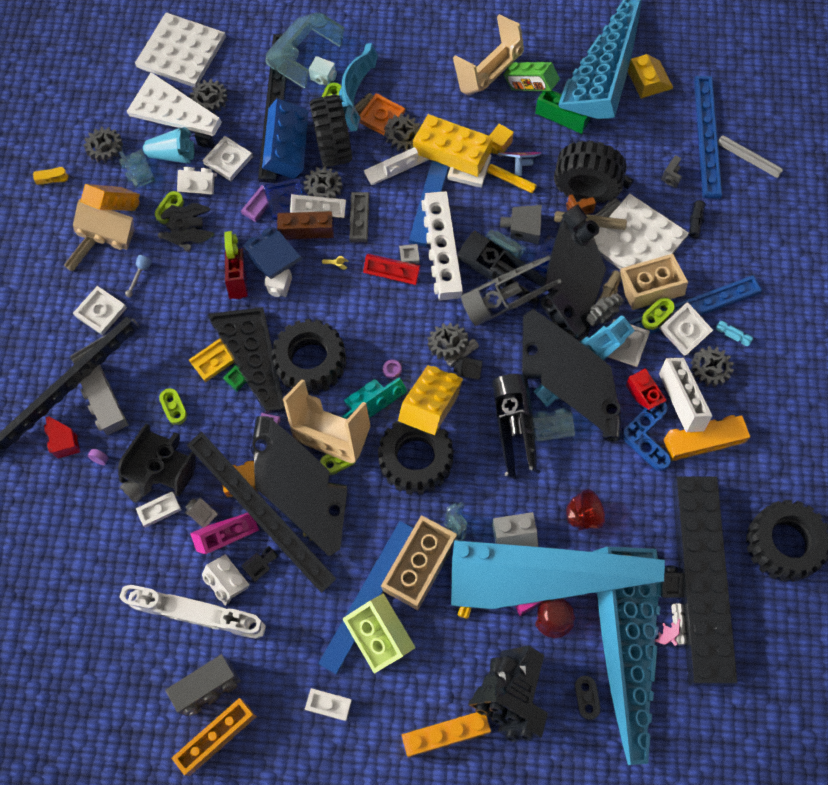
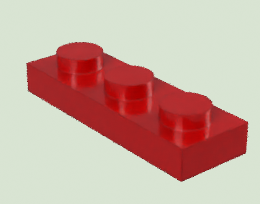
M367 254L363 273L416 285L420 265Z

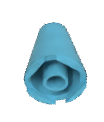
M181 127L146 140L143 145V152L148 158L190 163L195 153L194 141H190L189 136L192 135L188 128Z

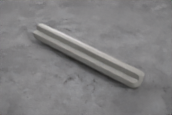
M722 135L718 141V145L774 177L778 178L783 171L781 167L730 138Z

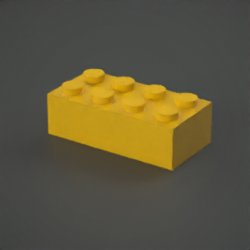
M429 114L413 139V148H416L419 156L476 177L479 176L491 154L493 137Z
M427 365L403 400L398 421L435 435L458 397L463 378L458 377L454 373L442 371L435 366Z

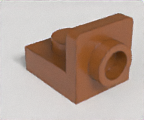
M573 194L569 195L568 202L566 203L567 211L579 204L586 215L594 213L596 202L593 197L589 199L584 198L576 202Z

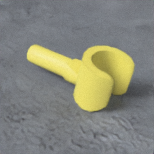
M338 256L336 260H322V264H333L342 270L347 269L343 263L349 262L343 256Z

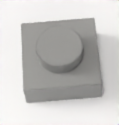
M417 244L399 246L402 262L420 263Z

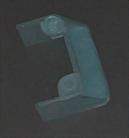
M319 12L298 17L268 50L265 58L266 64L305 89L309 69L296 62L299 55L296 47L311 30H314L340 47L345 27Z

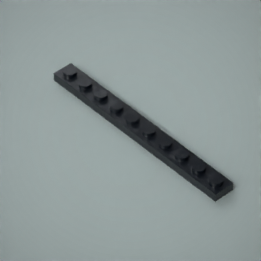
M273 34L258 175L259 182L277 183V173L263 169L262 164L268 108L277 98L285 101L291 42L290 34Z
M128 317L123 319L0 432V456L5 453L8 447L17 442L20 436L31 429L41 417L47 415L55 404L61 402L67 393L75 389L78 383L89 376L99 364L105 362L107 357L113 351L119 349L125 340L132 337L135 331L139 329L137 324Z
M200 432L187 444L192 452L312 584L323 593L336 580L333 574L203 432Z

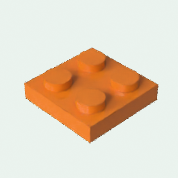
M376 93L359 115L361 117L359 123L384 135L386 131L384 128L389 118L392 119L394 115L399 118L400 113L404 115L405 108Z

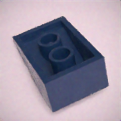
M274 227L266 228L262 231V234L250 238L243 245L252 264L270 279L302 260L284 236Z

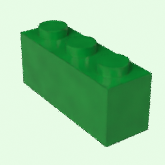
M543 91L537 99L535 113L582 134L590 121V117L559 108L562 95L555 91Z

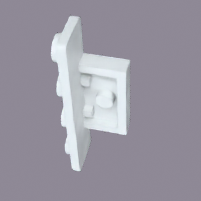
M414 147L364 170V174L370 184L374 185L430 159L419 156Z

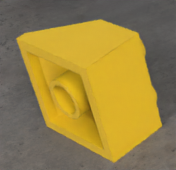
M648 54L630 60L628 74L640 98L673 89L660 60Z

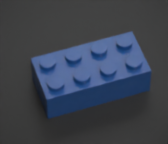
M278 98L268 108L263 169L295 179L304 170L309 110Z

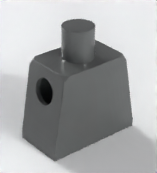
M542 205L513 207L511 217H501L500 228H511V239L539 244Z

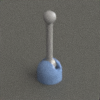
M138 255L136 259L138 271L129 290L125 292L126 297H132L133 288L141 271L147 270L150 267L152 261L149 258Z

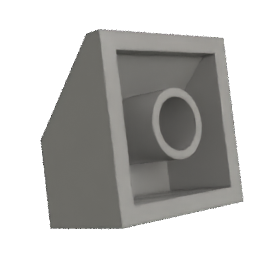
M533 512L493 518L492 527L495 544L538 547Z

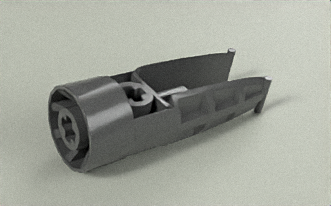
M548 255L516 268L461 295L464 308L475 326H479L530 301L558 283H561L562 279L559 278L509 303L506 300L507 298L522 292L518 281L502 289L499 284L548 261L551 256ZM496 283V289L491 290L485 296L481 289ZM491 294L498 296L497 303L490 301ZM503 301L507 308L493 314L491 308L498 307Z

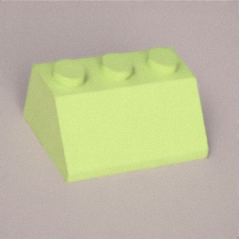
M384 593L343 618L374 673L416 648Z

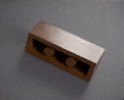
M332 211L278 213L277 230L286 240L334 238Z

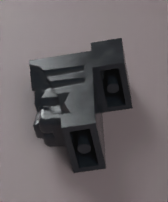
M529 645L503 650L500 657L491 658L490 671L485 676L482 687H478L468 703L469 706L476 709L475 711L478 714L487 715L492 718V722L499 724L498 732L505 735V739L511 742H518V740L532 741L535 738H542L548 712L533 704L544 654Z

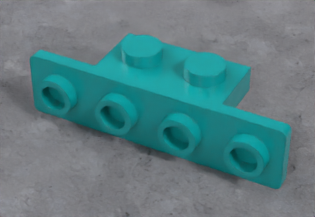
M397 378L385 387L376 379L367 383L364 387L344 399V402L351 410L341 417L348 419L362 402H365L367 405L369 418L407 392L402 379Z

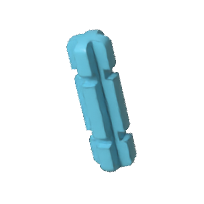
M724 321L718 323L717 331L725 332L726 336L737 342L740 340L741 344L749 346L752 342L753 337L749 334H743V331L732 325L728 326V323Z

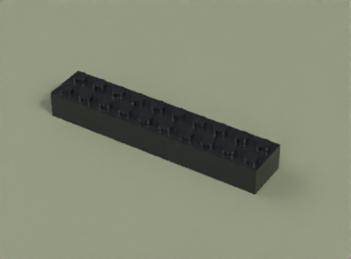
M717 476L676 477L672 483L678 562L679 568L684 573L682 604L684 607L683 615L686 629L684 634L687 640L685 646L689 686H732L737 684Z

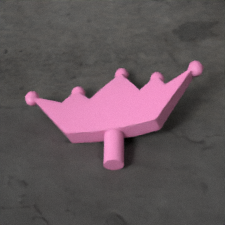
M678 619L676 625L672 622L671 628L663 623V635L659 632V639H655V642L666 645L672 641L674 646H677L678 643L675 638L680 635L681 620Z

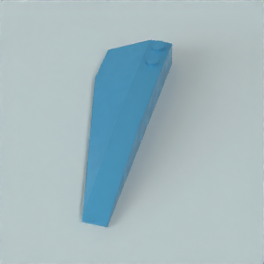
M623 0L617 8V13L610 18L609 25H605L603 28V34L596 38L587 51V57L581 60L580 67L572 73V79L567 80L559 102V108L596 119L615 118L632 56L642 0Z
M454 541L451 606L493 610L594 592L623 589L631 586L664 582L665 560L543 547Z
M604 547L593 551L596 553L658 559L657 549ZM661 582L597 593L609 684L628 765L648 764L650 734L648 733V725L652 721V714L649 712L650 701H653L654 694L651 691L652 682L655 681L657 655L655 637L658 636L659 627H656L657 616L660 615L658 597H661Z

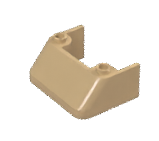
M500 14L497 16L502 43L477 67L456 55L453 57L462 93L472 95L486 89L510 64L522 55L524 44L519 23Z
M301 379L283 398L293 437L301 444L346 462L354 463L361 454L370 429L366 403L362 402L348 419H344L323 411L320 399L308 395L305 380Z

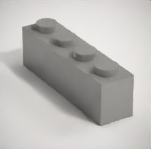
M99 364L89 376L80 382L83 387L80 391L84 399H88L90 402L87 406L91 414L97 417L95 421L99 431L103 430L108 436L128 426V423Z

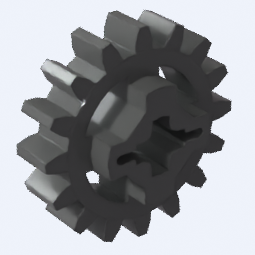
M212 79L209 82L203 80V84L197 83V88L192 87L193 92L190 93V99L208 111H212L213 114H215V110L221 111V106H226L225 102L228 101V94L224 85L219 84L218 80L213 83Z
M400 113L399 118L394 115L392 119L389 118L384 128L386 130L384 136L388 137L386 143L391 142L390 147L396 146L397 151L400 148L403 149V152L407 148L409 150L412 149L413 139L409 142L408 139L415 138L419 131L420 123L415 124V118L409 119V114L403 117V114Z
M101 127L100 131L95 128V133H88L90 138H85L86 143L84 147L92 161L95 159L97 163L101 160L106 163L107 159L113 161V156L119 157L117 152L123 151L121 146H124L122 138L115 129L111 131L110 127L106 130Z
M324 166L323 170H320L316 167V172L311 170V176H305L304 190L308 196L336 198V195H341L340 190L343 189L342 179L337 171L333 173V168L326 170Z
M618 293L612 294L611 297H602L591 307V314L587 316L586 320L592 327L597 326L599 323H608L619 313V306L623 304L624 300Z
M443 323L442 328L436 326V332L431 331V337L427 338L428 347L432 355H437V359L444 357L445 361H447L448 357L454 360L455 355L461 357V351L466 352V346H469L468 334L465 333L464 328H459V324H456L454 327L452 323H449L448 326H445Z
M708 346L706 351L704 348H701L699 353H695L690 363L693 365L690 371L695 372L694 378H700L699 384L704 381L705 387H708L711 383L716 388L718 383L722 386L725 381L730 379V375L734 371L731 369L734 363L729 362L730 355H724L725 350L719 352L718 347L712 350L711 346Z

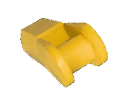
M63 167L34 171L33 173L36 185L66 182L69 178Z

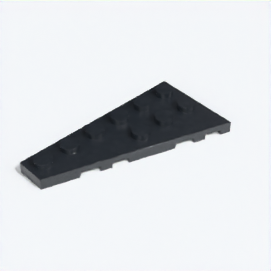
M259 307L207 314V318L265 414L285 411L278 374L273 364L272 345L264 308Z

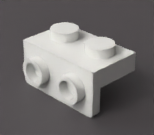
M184 167V170H178L177 192L214 194V177H217V173H212V169L201 168V172L195 171V168Z
M226 554L207 564L202 573L204 582L210 585L216 597L224 605L229 604L231 598L249 587V583Z

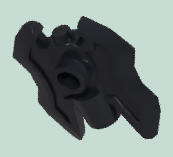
M191 203L184 207L171 205L161 215L163 220L170 219L166 223V227L171 232H165L163 234L164 237L176 245L189 241L201 243L213 237V232L199 230L203 228L202 217H196L209 212L210 208L198 203Z

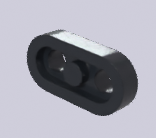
M581 676L574 685L578 712L582 718L593 720L600 714L596 682L590 676ZM587 684L588 691H583L581 685ZM586 705H590L592 707L591 713H587L585 711Z

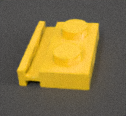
M220 338L189 359L205 383L234 363Z

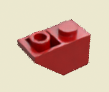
M646 368L628 378L626 387L635 401L648 410L666 402V398Z
M50 416L45 417L46 424L44 425L46 435L49 436V442H47L49 453H52L57 459L80 453L77 434L71 428Z

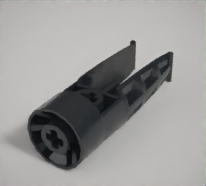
M476 230L467 238L457 256L458 260L490 281L526 265L524 261L518 259ZM534 269L520 274L536 285L544 286L545 278ZM509 279L499 284V286L504 288L516 281ZM520 285L522 292L515 295L520 298L530 293V291ZM535 297L528 301V303L534 305L533 308L537 309L540 299Z
M508 374L497 377L493 380L492 385L503 458L507 469L505 475L516 479L512 437H519L522 434L524 436L529 469L540 474L541 471L537 469L536 434L534 432V417L528 378L523 374Z

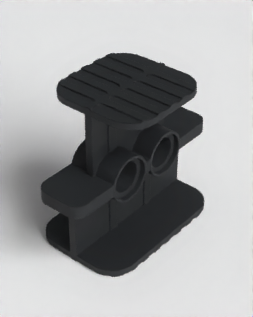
M145 424L119 461V482L124 483L128 479L140 484V494L144 496L153 484L161 483L175 489V496H180L194 474L196 455L191 452L187 456L175 451L180 442V434L174 432L171 438L168 439L151 432L150 425Z

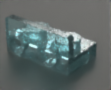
M142 150L127 156L124 155L123 151L119 152L122 157L119 159L123 169L127 168L128 172L125 175L129 183L133 182L135 188L155 181Z
M490 229L487 233V238L509 251L518 259L526 250V247L498 231Z
M566 408L556 409L555 413L547 414V411L536 412V416H533L536 441L575 436L573 414L570 411H566Z
M460 502L458 505L454 503L446 510L444 521L447 529L457 534V541L465 539L468 525L462 516L464 510L463 502Z

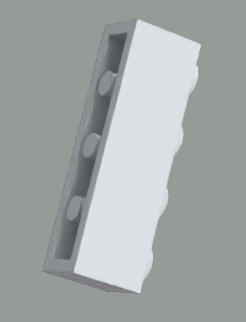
M666 358L659 375L685 431H705L712 418V414L685 359Z

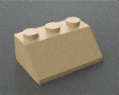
M79 199L73 222L74 232L80 237H90L98 243H108L116 249L127 250L134 234L133 217L112 210H100L80 202L81 199Z
M673 254L620 269L625 296L632 310L653 305L660 298L673 299L685 295L688 281Z

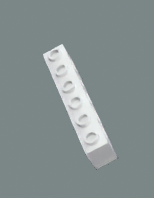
M447 191L425 193V198L421 204L422 211L426 212L424 226L425 228L428 227L429 233H426L427 244L431 245L429 259L430 261L433 260L434 265L431 267L432 277L436 278L434 292L438 294L439 300L459 299L463 290ZM438 244H443L445 247H439ZM444 260L447 264H442L440 261ZM448 277L450 281H444L442 278Z

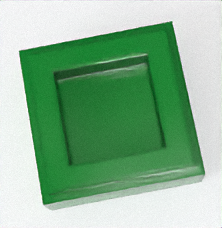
M236 365L223 377V380L236 391L247 383Z

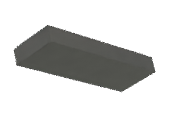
M351 192L349 241L368 242L369 192Z

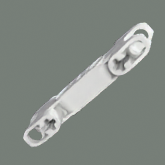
M127 585L122 588L120 599L133 609L154 615H163L168 618L212 629L229 631L244 637L254 639L263 637L266 629L265 624L254 614L235 609H225L217 605L176 595H167L149 588ZM131 589L136 590V591L130 592L129 599L127 600V599H126V593H127V591H129V590H131ZM256 623V627L249 630L250 625Z

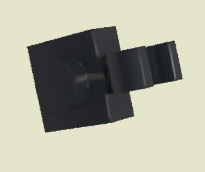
M268 546L263 550L261 556L256 552L241 566L251 579L256 582L270 570L267 564L276 559L278 554Z

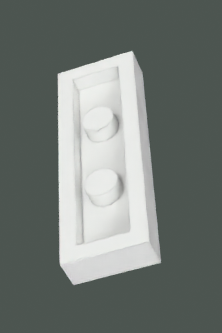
M291 194L290 213L332 211L333 217L344 218L346 200Z

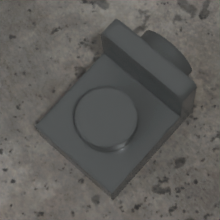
M676 155L665 169L661 178L667 185L675 188L678 187L682 178L678 174L681 169L679 164L682 158Z
M201 498L191 499L185 506L187 510L184 512L202 528L208 526L218 514Z

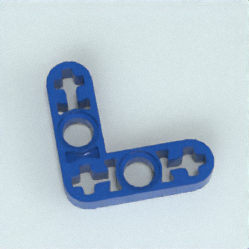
M665 402L656 406H660L662 409L654 417L652 413L655 407L651 410L645 408L626 426L622 434L624 441L658 471L667 469L671 459L646 433L666 414L668 407ZM642 417L648 418L650 425L643 426L640 423V419ZM637 427L639 430L636 432L635 437L632 436L630 438L628 436L629 432H633ZM648 443L652 450L644 452L641 449V445ZM656 451V455L651 458L650 456ZM663 458L665 460L664 464L661 463L659 465L657 463L658 459Z

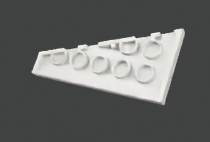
M150 73L127 110L128 115L131 117L177 128L185 127L190 131L211 136L215 135L222 123L219 117L153 73Z

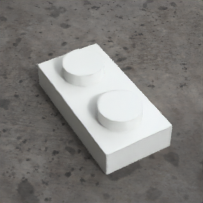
M172 491L136 508L143 526L146 528L181 511V507Z
M311 688L305 710L347 721L352 699Z

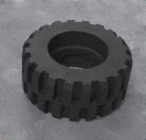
M335 94L312 99L310 101V109L323 166L330 167L350 163L353 160L340 96Z
M573 142L563 148L558 155L554 182L561 193L564 192V195L567 197L573 194L576 201L592 197L596 203H604L607 200L611 201L623 189L627 169L626 160L617 149L614 150L612 146H606L602 142Z
M305 319V322L298 320L295 321V325L291 326L289 324L286 326V331H281L277 335L279 340L274 341V349L272 350L273 364L283 384L287 388L291 386V389H293L301 379L305 380L308 394L313 392L314 395L319 394V390L323 389L324 392L329 390L331 384L335 386L338 383L337 377L342 378L344 374L343 369L346 368L345 347L338 331L332 329V326L328 323L323 325L322 321L317 319L315 322H312L311 319ZM307 345H317L327 351V357L324 362L312 369H302L292 363L294 354L300 348Z
M398 421L392 423L393 428L385 430V436L381 437L380 447L378 448L379 465L383 476L387 478V482L391 486L395 485L396 490L400 492L406 490V494L410 495L413 492H418V495H422L425 490H428L430 493L435 490V486L438 485L440 487L444 483V479L449 477L453 466V443L451 438H448L446 429H441L440 426L437 433L433 435ZM421 441L432 447L435 457L428 467L421 470H410L399 463L397 458L398 451L406 443Z
M784 500L782 503L777 501L765 507L749 525V533L746 535V542L750 543L747 547L748 553L753 554L754 557L751 560L754 564L758 563L761 566L759 568L761 572H769L770 578L776 579L780 577V581L783 582L789 580L792 582L799 581L817 572L828 561V523H823L821 520L823 516L820 513H814V508L810 505L804 507V503L796 501L794 504H792L791 500ZM778 524L789 525L801 534L805 543V552L802 557H788L776 548L772 539L774 526Z

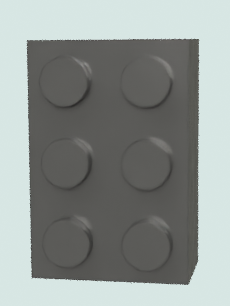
M221 654L165 691L177 713L191 717L201 711L200 707L206 703L210 705L220 698L219 695L223 692L229 693L238 687L237 683L241 682L230 660Z

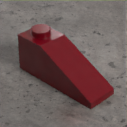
M243 248L238 249V254H236L234 259H228L225 251V284L229 299L248 297Z

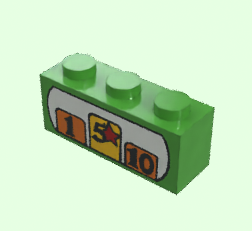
M514 62L508 66V69L503 74L511 90L552 91L560 80L552 62Z

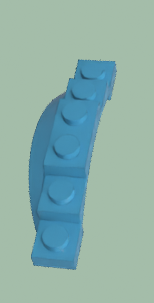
M372 43L365 45L362 55L356 57L349 64L342 78L339 96L350 131H357L361 118L354 106L355 94L371 68H375L378 54Z
M621 315L607 328L603 326L590 338L585 337L580 343L604 360L621 346L625 339L635 330L626 318ZM542 385L533 391L546 407L559 398Z

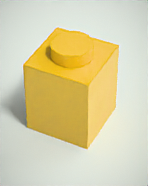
M498 124L489 135L493 137L491 153L497 155L498 153H504L513 142L514 132Z

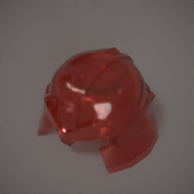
M585 489L573 497L566 507L567 523L577 527L578 531L600 528L604 524V508L599 497L590 489Z
M564 598L542 601L538 607V620L535 622V625L547 637H563L574 626V608Z

